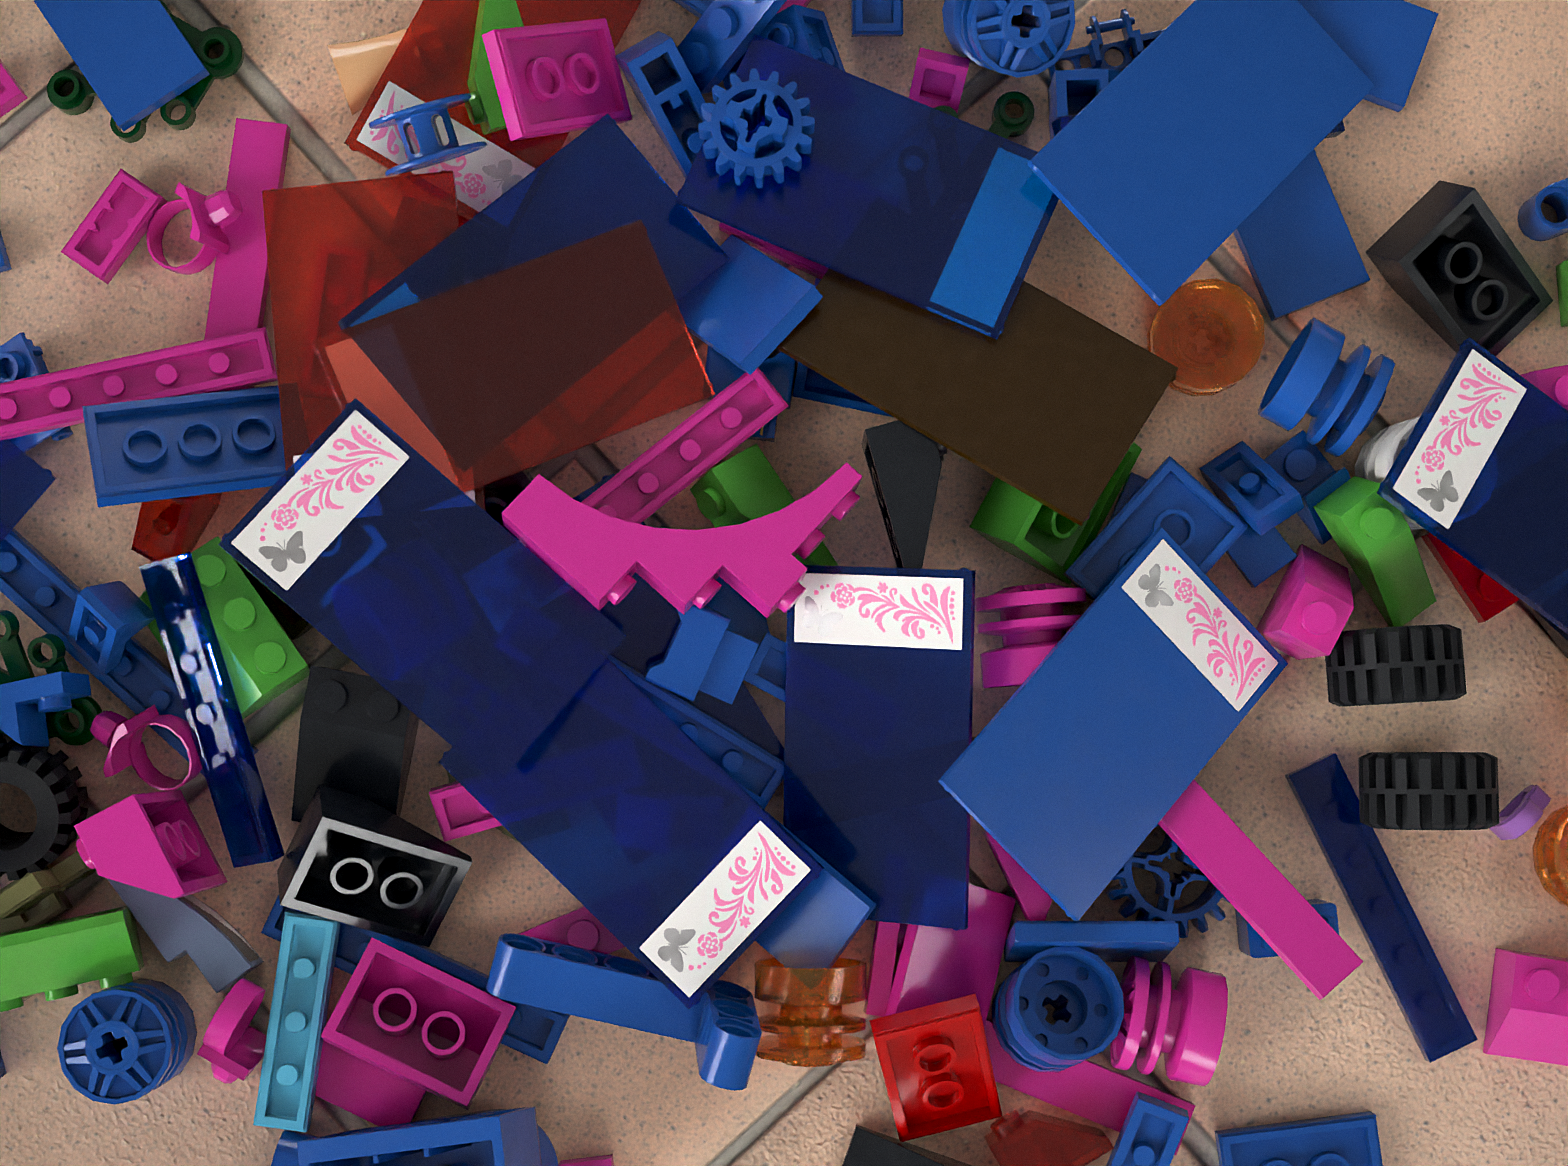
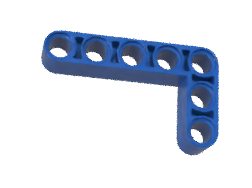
M506 933L499 936L486 989L490 994L515 1003L694 1042L699 1075L703 1080L711 1085L735 1091L747 1088L762 1032L753 995L746 988L731 982L708 977L688 997L657 965L521 934Z

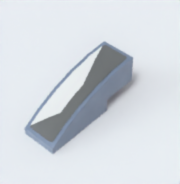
M108 879L165 960L169 963L189 954L216 993L231 987L264 962L233 926L192 894L173 899Z

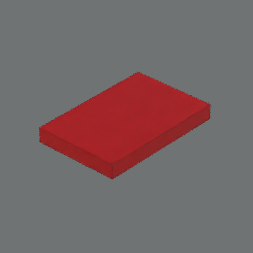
M976 993L869 1020L900 1142L1002 1117Z

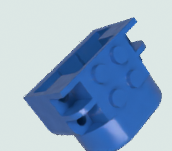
M534 1106L507 1110L492 1109L434 1117L415 1122L344 1131L297 1142L299 1166H559L552 1142L544 1130L537 1124Z

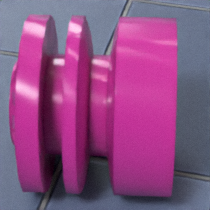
M1041 583L1006 587L990 596L976 598V612H1000V621L977 625L978 634L1002 636L1003 647L980 654L983 688L1021 686L1066 634L1065 631L1069 630L1081 617V615H1064L1063 606L1087 602L1086 589L1069 588L1056 585L1055 583Z
M1132 955L1126 964L1121 982L1119 983L1123 991L1124 1018L1117 1037L1110 1043L1112 1066L1117 1069L1128 1070L1136 1057L1138 1071L1149 1075L1153 1071L1162 1052L1164 1053L1166 1075L1170 1080L1199 1086L1207 1085L1216 1069L1225 1032L1228 1008L1226 977L1221 973L1187 967L1182 972L1174 989L1172 988L1170 965L1167 962L1158 961L1150 974L1149 961L1146 958Z

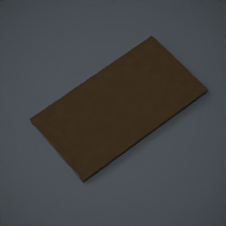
M877 198L870 205L869 211L816 286V289L823 298L776 349L1082 526L1084 521L1090 518V511L1165 390L1176 379V373L1179 368L1017 276L993 329L929 302L956 242Z

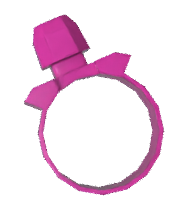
M178 182L174 193L183 199L167 202L155 212L147 230V247L153 260L163 268L177 274L192 275L201 272L209 266L218 252L228 255L230 245L221 227L225 228L237 220L243 209L238 196L229 190H220L206 196ZM190 209L192 217L190 239L204 245L198 255L189 263L172 267L163 255L162 239L164 230L175 215L180 211Z
M155 704L129 720L113 711H103L93 719L90 732L96 740L109 749L103 767L105 778L113 776L132 765L137 775L149 786L161 791L176 790L197 777L204 766L205 751L202 740L195 728L184 719L172 714L159 715ZM147 725H159L167 728L180 738L189 758V770L185 779H173L165 776L153 766L147 756L145 745L141 742L142 733Z
M245 977L241 978L233 986L217 1009L205 1032L203 1045L197 1055L212 1063L213 1076L225 1084L232 1083L237 1078L244 1081L264 1056L267 1035L249 1025L262 1003L265 989Z

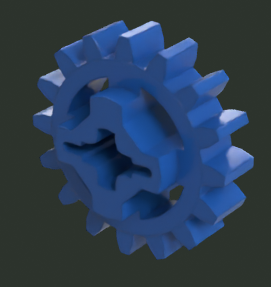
M754 68L750 71L749 81L742 82L735 73L730 74V89L726 91L717 85L712 88L713 100L716 104L702 103V118L706 121L699 123L698 129L700 139L707 140L703 144L704 156L706 159L718 157L715 165L716 172L719 175L726 173L730 168L733 169L735 184L741 185L746 176L749 175L754 176L757 188H763L765 175L772 174L774 179L780 184L784 182V167L788 166L795 171H799L802 168V158L799 153L811 154L812 139L807 135L815 133V118L806 116L810 113V100L808 97L795 100L798 95V84L795 81L790 82L784 88L779 86V72L773 71L768 80L763 81L760 80L757 68ZM778 105L788 114L792 126L788 125L787 118L779 116L776 110ZM765 115V126H760L757 132L753 133L749 142L748 130H754L757 124L761 123ZM721 131L726 132L727 138L736 141V152L727 145Z

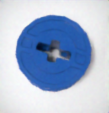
M471 93L449 96L419 104L370 122L369 127L371 129L397 125L408 158V162L388 169L385 172V176H394L422 169L485 148L487 146L486 142H475L459 146L448 109L469 101ZM439 116L443 119L449 138V143L445 146L442 143L436 124V119ZM410 125L414 128L420 147L418 154H415L407 131Z

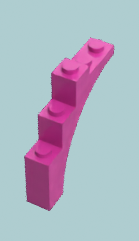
M846 462L816 490L780 511L738 525L701 530L654 528L611 517L571 498L540 474L501 514L504 527L598 611L608 601L616 606L628 595L637 583L632 577L636 572L683 615L693 604L702 609L714 597L722 586L716 580L720 576L768 619L777 608L786 613L805 592L806 588L800 582L803 580L808 568L797 560L795 556L798 554L805 560L825 538L820 529L832 516L841 521L852 510L861 498L855 491L863 476Z

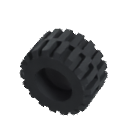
M1449 624L1342 631L1330 655L1325 656L1328 701L1339 707L1456 700L1467 694L1462 631L1460 628Z
M5 738L0 740V783L12 784L27 793L33 801L37 813V824L33 832L13 831L0 823V877L6 873L8 881L20 880L28 872L42 871L48 864L57 859L77 839L78 834L74 825L86 820L88 808L81 807V803L88 798L87 787H77L76 781L82 777V774L77 766L71 770L65 766L64 762L69 756L62 750L54 755L49 753L50 743L48 747L23 746L13 739L8 743Z
M1371 752L1358 758L1360 822L1371 828L1394 830H1481L1499 824L1498 758L1486 752Z

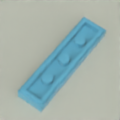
M291 910L285 912L253 1125L307 1132L310 1129L323 1046L321 1034L326 1026L341 922L306 912Z

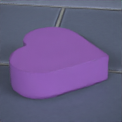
M1532 784L1521 791L1499 813V824L1489 829L1500 840L1516 839L1527 832L1541 818L1543 810L1549 804L1551 798L1538 785Z

